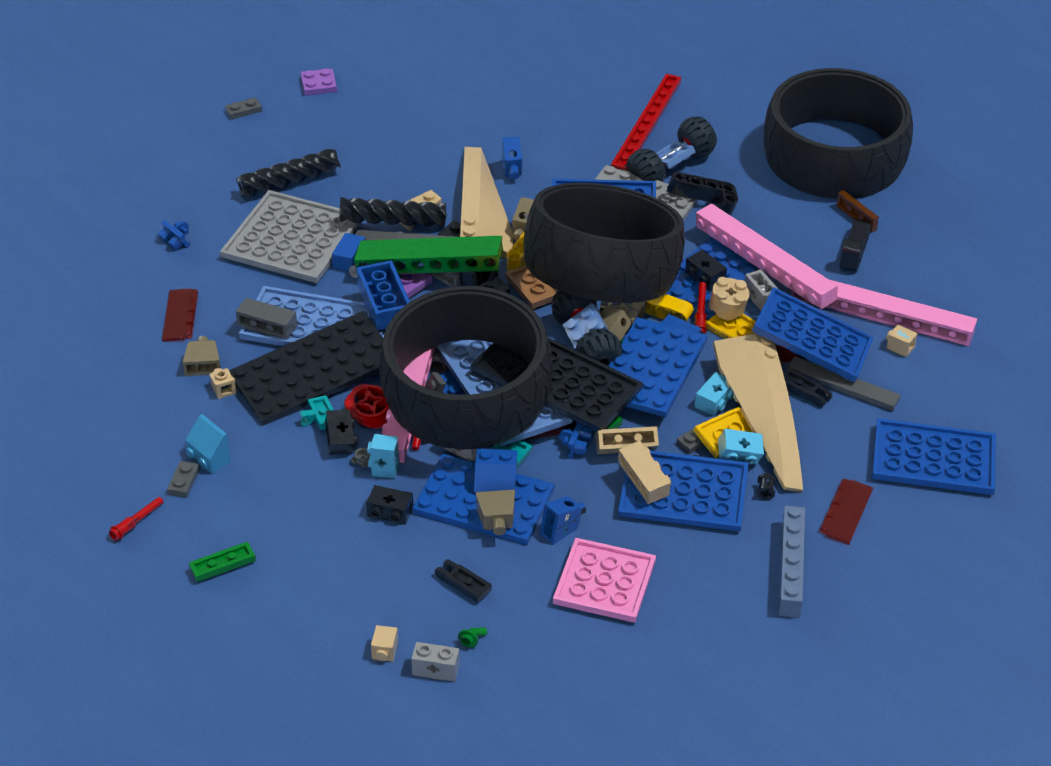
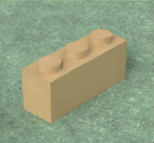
M657 427L598 430L595 435L597 454L619 453V449L637 441H641L643 446L651 451H656L659 446Z
M641 441L619 449V464L648 504L669 496L670 478L668 475H664L658 461H654L649 449L644 447Z

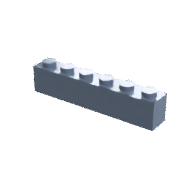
M784 506L779 616L800 618L803 602L805 507Z

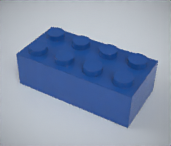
M391 260L356 267L357 285L377 330L387 329L395 314L410 302L395 266Z

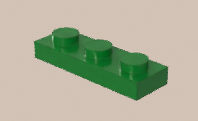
M247 541L189 562V568L196 582L254 562L256 557Z

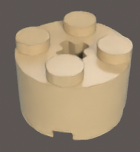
M718 278L710 296V310H713L717 317L724 320H735L738 316H742L749 298L747 283L733 278Z

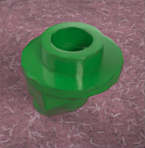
M471 627L469 630H461L458 633V640L465 647H475L478 644L477 636H486L487 629L485 627Z

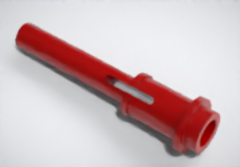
M704 282L699 283L697 313H695V326L701 328V334L707 332V314H705L706 283Z
M157 497L132 517L128 516L119 524L111 526L109 530L110 537L115 541L123 539V535L135 528L137 522L163 504L162 498Z

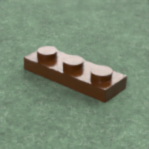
M844 190L838 192L836 206L854 220L871 223V233L877 231L879 216Z

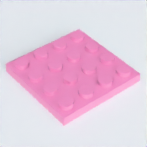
M575 538L554 594L553 604L636 623L656 562V555Z

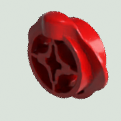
M369 384L358 385L344 401V409H350L351 417H354L355 422L359 425L378 429L387 424L386 415L390 408L384 397L382 387Z

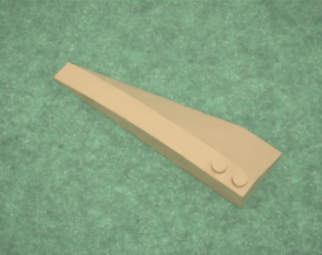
M465 147L460 237L502 235L503 253H501V257L507 258V253L513 246V231L482 148Z
M757 334L714 341L712 344L718 369L721 375H725L728 388H732L734 392L733 397L741 405V412L751 431L762 434L763 447L767 453L765 457L768 462L773 464V471L783 490L802 492L803 483L794 419L775 343Z

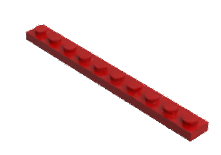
M670 74L664 76L612 161L611 166L627 171L626 162L633 152L642 149L679 87L681 77Z

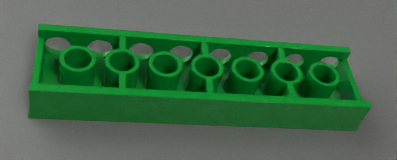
M502 235L361 240L354 263L356 267H361L363 262L371 265L392 260L398 274L499 271V261L501 253H503ZM491 258L495 260L493 266L486 265L491 262ZM474 259L477 261V265L473 267L469 266L473 263ZM455 260H457L459 262V265L457 267H452L451 265L455 264ZM421 261L423 263V267L416 268V266H418ZM438 261L441 262V266H440V267H438V268L433 267V266H435V265L438 263ZM402 262L406 265L403 269L397 268L402 265Z

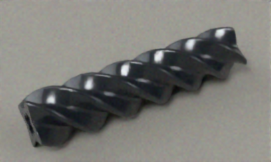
M325 149L317 154L305 155L301 159L295 158L286 163L275 164L270 168L258 169L254 173H244L236 178L241 197L244 195L251 198L258 191L267 193L274 186L284 188L290 181L301 183L306 176L317 178L321 172L331 174L337 167L341 168V165L338 161L336 150Z
M340 197L339 222L348 219L353 223H361L366 220L371 224H378L383 221L388 225H396L401 222L406 226H413L419 223L424 227L436 224L439 227L445 228L447 217L446 203L436 205L433 202H422L419 204L415 201L401 203L397 200L383 202L380 199L366 201L362 198L348 200Z

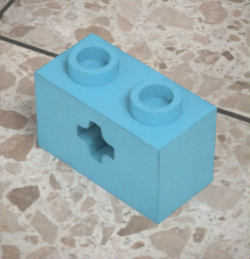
M715 372L696 393L695 408L714 417L719 411L724 410L726 403L734 398V392L732 388H728L726 384L727 379L724 375Z
M724 429L718 438L719 459L748 462L751 465L757 464L764 455L762 434Z
M374 434L372 442L369 441L367 452L370 454L368 467L371 468L372 476L395 479L400 465L398 437Z

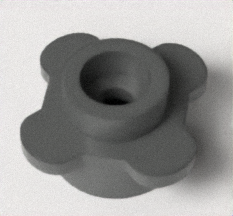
M359 448L355 451V457L351 458V462L353 464L357 463L361 467H368L370 454L366 448Z

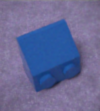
M477 448L474 494L476 492L515 489L517 450Z

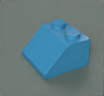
M201 414L185 439L186 453L189 458L196 460L203 469L213 474L231 462L228 437L223 430Z

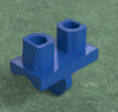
M166 220L161 222L164 228L158 235L164 242L168 241L174 250H177L182 245L186 248L191 245L185 240V235L189 233L188 223L180 221L176 222L173 226Z
M578 422L574 431L569 428L568 430H562L559 434V440L562 442V445H568L570 448L567 457L572 459L575 453L585 455L588 442H591L593 438V430L584 427V425Z

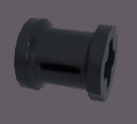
M769 473L759 475L757 478V483L759 484L757 496L762 500H771L775 496L773 488L775 478Z

